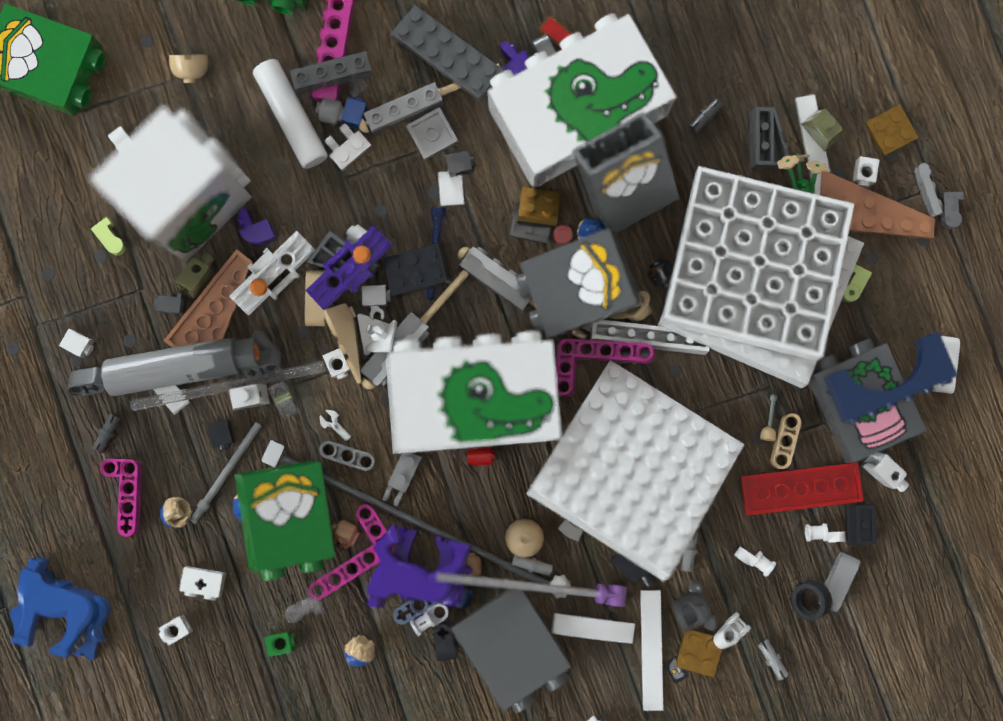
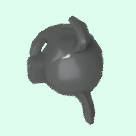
M690 581L687 586L690 592L671 602L679 625L684 632L695 629L702 624L708 630H716L715 617L711 615L710 607L702 596L703 586L697 581Z

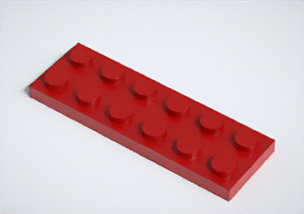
M858 462L740 476L745 516L863 502Z

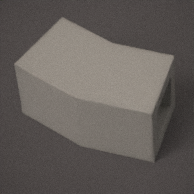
M566 519L558 527L565 536L575 541H579L583 532L582 529L573 526Z

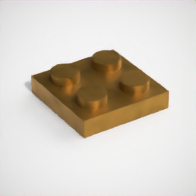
M900 104L864 123L883 157L919 138Z
M522 187L518 221L556 226L561 192Z
M696 630L684 632L675 666L715 677L722 649L715 645L714 635Z

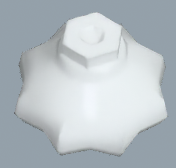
M555 575L550 585L570 587V581L565 575ZM552 593L556 599L560 597L566 598L567 594Z

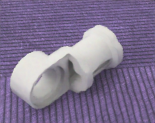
M823 523L822 526L805 525V538L807 542H811L814 539H823V541L846 542L845 532H828L826 523Z
M739 547L734 554L743 563L752 567L755 566L761 570L765 577L771 573L776 565L775 561L771 562L764 557L761 551L753 556L742 547Z
M438 603L426 610L424 615L418 619L411 620L410 624L415 633L421 636L422 632L429 627H435L444 621L449 615V609L442 603ZM436 607H443L445 609L444 617L438 618L435 615L434 610Z

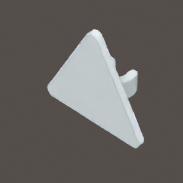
M358 314L364 355L368 356L372 352H366L365 348L373 341L371 335L375 333L372 330L373 327L380 325L385 329L389 324L377 319L371 320L369 316Z
M393 320L385 329L380 325L373 327L372 330L375 331L371 335L373 341L365 348V351L390 352L397 321Z

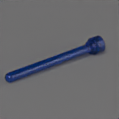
M431 207L430 215L434 220L431 245L439 243L441 220L446 217V208ZM435 288L427 290L426 298L428 300H433Z

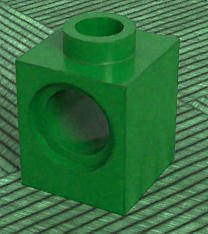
M291 630L264 637L268 657L290 653L294 650V646H296L295 635H291ZM278 638L286 641L285 648L277 646Z

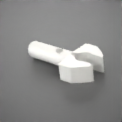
M325 410L331 415L332 423L327 422L320 415L321 426L324 429L332 427L345 441H348L351 435L338 423L337 418L340 415L336 411Z

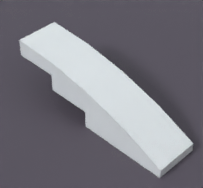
M554 613L551 633L604 641L633 643L635 624Z

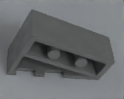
M755 107L749 112L750 169L788 170L779 169L777 164L784 156H789L787 143H785L781 132L783 130L775 107Z
M329 231L307 263L325 268L322 264L325 261H329L346 244L347 240L335 231ZM351 251L333 267L335 271L340 269L353 256ZM375 262L369 269L376 273L381 266ZM367 278L363 282H370L371 279Z

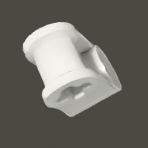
M738 612L731 615L715 633L713 640L718 648L725 649L736 644L750 630L751 627L741 620Z

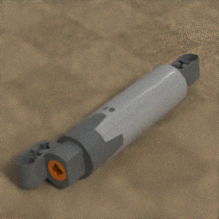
M232 337L106 359L102 364V368L93 367L72 371L69 376L67 391L72 396L80 397L101 393L105 388L109 395L118 396L215 379L244 372L246 377L252 379L272 376L281 371V352L276 349L260 351L259 344L254 337L242 340Z

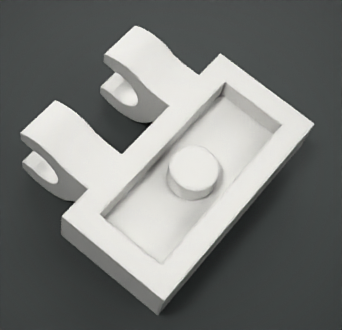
M343 124L339 129L348 140L340 147L331 136L325 140V143L333 151L329 156L342 171L371 147V144L359 130L354 134L346 124Z

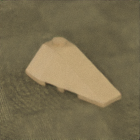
M344 303L323 310L322 313L332 334L338 339V346L343 355L346 356V362L357 384H362L358 337L354 320L357 316L353 307H348Z

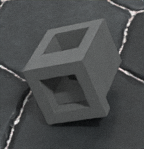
M164 293V296H155L154 308H156L157 312L184 315L185 295L177 293L176 297L174 293Z

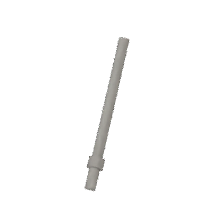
M257 422L254 423L204 499H201L197 504L198 508L190 518L191 522L196 524L204 511H208L211 501L262 425Z

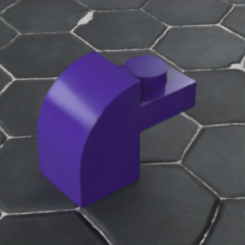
M505 40L500 45V52L507 58L509 63L502 69L503 71L511 70L513 76L527 69L525 62L528 60V56L525 50L517 54V48L512 43L508 44Z
M245 207L238 210L240 214L237 217L241 227H245L238 232L247 242L262 246L277 240L268 219L254 224L249 211Z

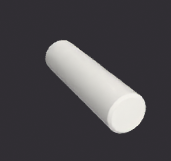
M276 59L260 63L254 68L253 75L302 168L308 169L322 163L328 154L280 63Z

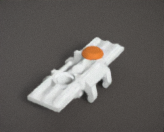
M296 231L273 254L266 248L263 251L264 255L254 264L250 263L247 267L252 274L229 297L249 316L269 295L276 300L278 294L295 278L298 279L300 277L295 270L315 252V249ZM284 254L291 255V264H282L281 257ZM285 269H288L290 273L274 289L270 290L268 285Z

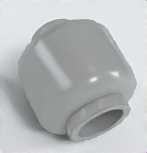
M324 98L322 102L318 101L315 113H318L320 121L335 125L338 121L341 122L344 107L339 100Z

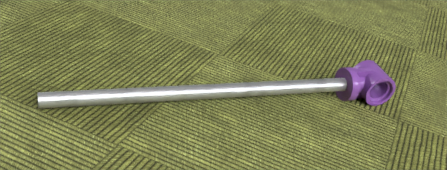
M437 573L436 580L440 582L594 597L595 602L598 604L605 602L607 605L625 607L627 586L608 584L607 588L605 584H597L595 589L443 573Z

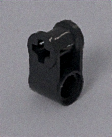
M442 621L434 628L437 662L457 659L451 626L449 623ZM444 627V629L448 631L446 632L445 636H442L441 633H438L440 632V628Z

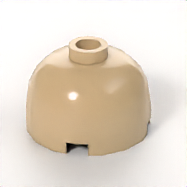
M169 55L170 70L177 78L183 79L184 83H195V79L202 78L208 70V55Z
M523 518L516 520L506 530V546L514 555L524 558L532 557L543 546V530L538 523L531 519Z

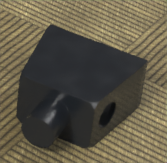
M617 553L610 558L633 583L640 579L647 588L656 582L649 571L624 555Z

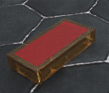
M551 15L537 29L543 36L547 35L550 42L560 50L562 48L559 44L573 34Z

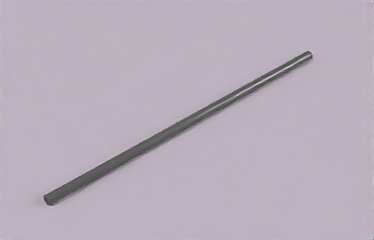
M284 456L282 459V463L286 465L300 463L288 456ZM323 474L324 483L435 536L471 545V553H475V555L534 583H550V581L534 573H530L521 567L513 566L511 562Z

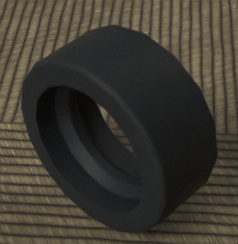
M810 580L795 588L792 594V605L800 617L806 620H816L831 610L832 595L823 583ZM807 589L815 591L820 598L821 607L816 612L810 610L804 602L803 594Z

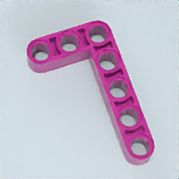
M563 339L558 344L555 374L557 393L565 398L574 394L577 360H611L613 362L647 364L655 359V351L647 343ZM569 344L572 345V351L567 354L564 353V347ZM591 346L592 351L587 355L583 354V348ZM605 347H611L609 355H602V350ZM624 348L631 349V354L627 357L621 355ZM644 349L651 350V354L647 358L641 357V352ZM565 364H570V371L563 373L562 367ZM564 383L569 384L567 392H561L560 390L561 385Z
M360 506L355 513V517L372 546L313 582L308 591L313 599L319 600L380 562L375 544L387 533V530L371 506ZM367 509L370 512L369 519H362L359 515L360 510ZM371 526H378L380 528L379 536H373L370 533ZM395 545L391 549L393 553L395 550ZM365 553H371L374 556V561L371 564L365 563L363 559ZM350 563L357 566V572L354 575L349 574L346 570L347 565ZM332 574H337L340 577L338 585L330 583L329 578ZM314 585H321L323 587V594L321 596L313 594L312 588Z

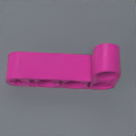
M106 459L100 466L102 474L107 477H119L118 532L124 537L133 536L140 529L142 465L138 460ZM111 462L115 465L113 473L108 471V465ZM130 463H133L135 466V471L132 474L127 470ZM129 483L134 485L132 493H129L126 488ZM129 502L133 505L131 513L126 511V505ZM133 516V519H125V517ZM125 526H132V530L126 529Z

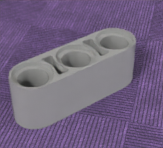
M325 441L319 448L322 457L360 470L369 471L376 465V459L372 454L336 442ZM331 444L334 447V452L328 456L324 449L327 445ZM347 450L353 454L352 460L348 462L343 459V453ZM365 456L370 457L372 461L371 465L367 468L361 463Z
M840 552L824 584L832 595L831 610L834 612L840 609L860 565V560L843 552ZM818 598L817 603L821 605L820 598Z

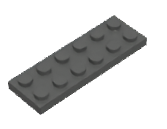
M416 5L390 33L391 37L478 101L492 87L490 81L498 74L504 72L501 67Z

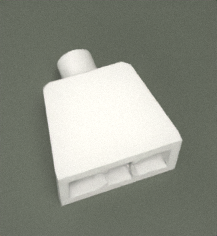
M877 452L868 456L860 465L886 487L897 488L900 492H903L909 486V483L904 480L907 473L887 454Z

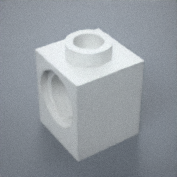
M860 156L855 162L852 183H856L864 188H869V186L875 184L879 159ZM862 169H866L869 172V177L862 175Z
M68 329L59 346L79 357L85 358L93 351L94 341L75 330Z
M340 348L323 355L332 378L337 377L339 380L348 376V372L351 370L346 362V356L343 355ZM336 360L343 362L340 370L333 368V363Z
M184 614L159 628L160 638L164 643L167 642L168 646L193 632ZM171 626L178 628L177 636L171 634Z

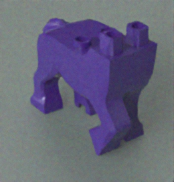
M392 525L388 532L375 544L380 564L373 573L366 594H370L367 605L384 608L387 598L401 594L400 598L408 601L419 599L427 602L442 603L445 606H455L463 596L464 584L440 582L436 580L437 573L468 576V574L473 572V569L467 565L472 546L436 536V544L440 550V562L435 572L432 573L420 565L409 563L411 550L419 531L399 526L398 530V526ZM395 544H397V548L395 550V553L393 554L391 549Z

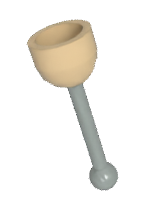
M776 394L770 396L771 406L768 426L762 429L760 434L761 440L776 441V431L772 428L775 401L778 399Z

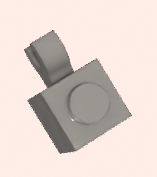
M386 285L362 286V305L364 308L371 307V320H374L376 312L381 313V319L384 320L385 313L380 307H388L387 302H391L390 290H387Z

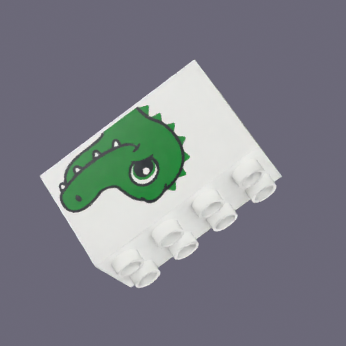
M615 13L609 14L594 25L597 30L595 33L585 38L582 37L580 32L574 33L559 44L562 48L560 52L548 57L545 51L539 52L525 62L527 67L525 71L513 76L511 70H507L498 74L490 81L493 88L488 90L489 111L532 188H537L577 166L573 149L639 113L644 112L652 124L668 116L676 96L629 14L619 20Z
M162 107L90 178L151 240L185 262L252 198L244 189L251 180L212 138L210 139L199 125L182 109L173 117Z
M523 332L516 334L517 337L511 338L512 344H501V335L499 334L477 336V340L472 341L473 347H461V339L459 337L437 339L436 343H433L432 350H421L419 340L396 342L394 352L389 353L386 358L393 454L561 439L553 341H541V332Z

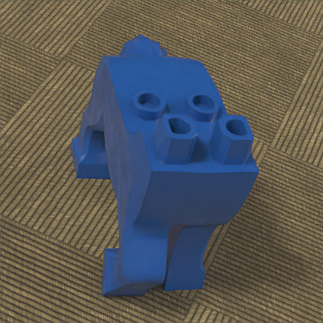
M40 557L30 558L27 567L22 568L19 578L18 598L20 604L10 613L15 635L10 642L26 647L32 646L40 615L51 618L67 617L66 634L58 644L52 646L49 653L65 658L70 657L75 644L84 633L85 641L74 655L79 657L80 655L87 656V659L95 660L99 643L105 640L102 628L110 614L109 602L89 590L73 586L71 581L63 579L57 581L53 578L52 572L46 570L49 562L48 559Z

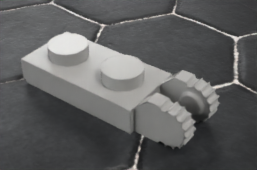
M921 163L914 169L915 178L928 215L935 218L943 213V205L935 193L936 185L929 177L931 169H929L927 163Z
M411 452L401 454L382 500L387 501L392 489L395 488L399 490V493L395 497L393 505H399L422 457Z

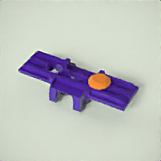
M374 225L354 244L347 240L346 244L329 261H325L322 264L326 271L305 290L323 310L327 309L347 289L356 293L359 290L358 286L367 278L371 279L375 275L369 268L393 246ZM351 251L353 256L340 269L335 271L333 267ZM332 276H337L340 281L339 285L335 288L329 283Z

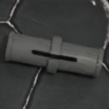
M714 98L705 109L699 112L700 115L688 125L691 130L694 129L693 132L695 134H698L707 123H710L713 120L712 117L724 107L721 101L718 103L719 99Z
M109 413L103 428H100L98 431L99 435L92 446L93 450L104 453L110 438L114 436L113 432L121 419L120 417Z

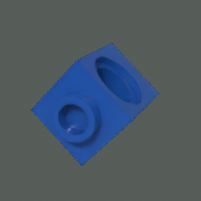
M353 97V99L347 98L341 117L343 124L360 129L361 119H365L364 113L368 109L363 99Z

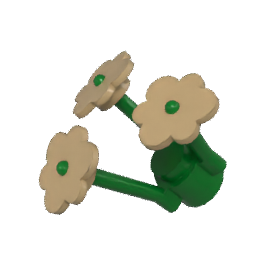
M809 154L784 156L782 160L777 162L779 169H788L793 189L807 193L815 192L817 174L822 173V171L826 172L829 169L826 167V164L818 161L807 162V169L813 172L810 184L808 180H802L801 162L804 161V157H809ZM795 164H797V184L792 170Z

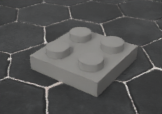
M440 107L406 125L424 160L458 143V139Z

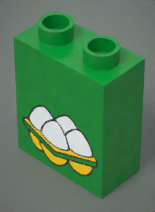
M6 3L3 6L0 14V89L75 117L78 107L84 109L90 101L92 89L87 85L92 72L99 73L101 71L106 53L101 50L103 46L91 34Z
M307 461L234 474L249 569L256 573L261 572L262 580L285 577V567L300 564L301 572H313L324 569V559L334 558L335 553L321 462Z

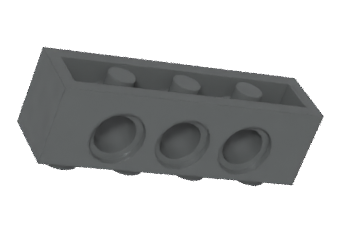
M366 51L290 70L297 95L373 76Z

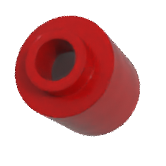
M491 446L467 449L468 465H492V461H495V449H491Z

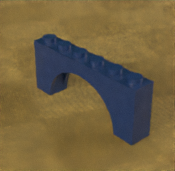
M938 331L915 340L918 353L915 368L902 384L887 391L867 389L855 382L846 369L825 377L824 381L841 421H848L849 424L861 420L860 416L867 414L868 417L879 413V408L884 406L886 409L898 405L897 401L903 398L905 401L916 398L915 394L920 391L925 394L935 390L934 386L941 383V386L952 383V378L957 377L958 374L940 332Z

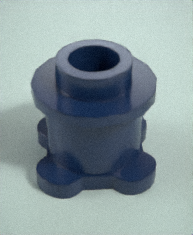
M464 587L463 596L455 606L466 609V606L470 607L471 604L469 603L472 594L474 595L476 591Z

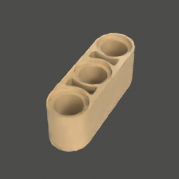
M306 270L305 290L326 270ZM305 291V326H326V319L322 313L323 309Z
M795 413L786 414L780 420L770 458L771 465L776 469H785L791 464L801 427V419ZM789 417H792L795 421V425L792 428L788 427L786 423ZM784 436L790 439V444L787 447L783 446L781 442ZM779 455H783L785 458V463L782 466L778 465L776 461Z

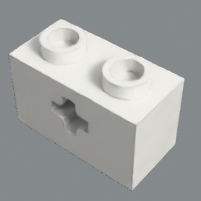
M186 566L183 568L179 591L185 592L184 595L196 597L197 594L204 595V599L216 600V597L222 596L226 573ZM203 580L207 585L202 587L201 584H198L199 581Z

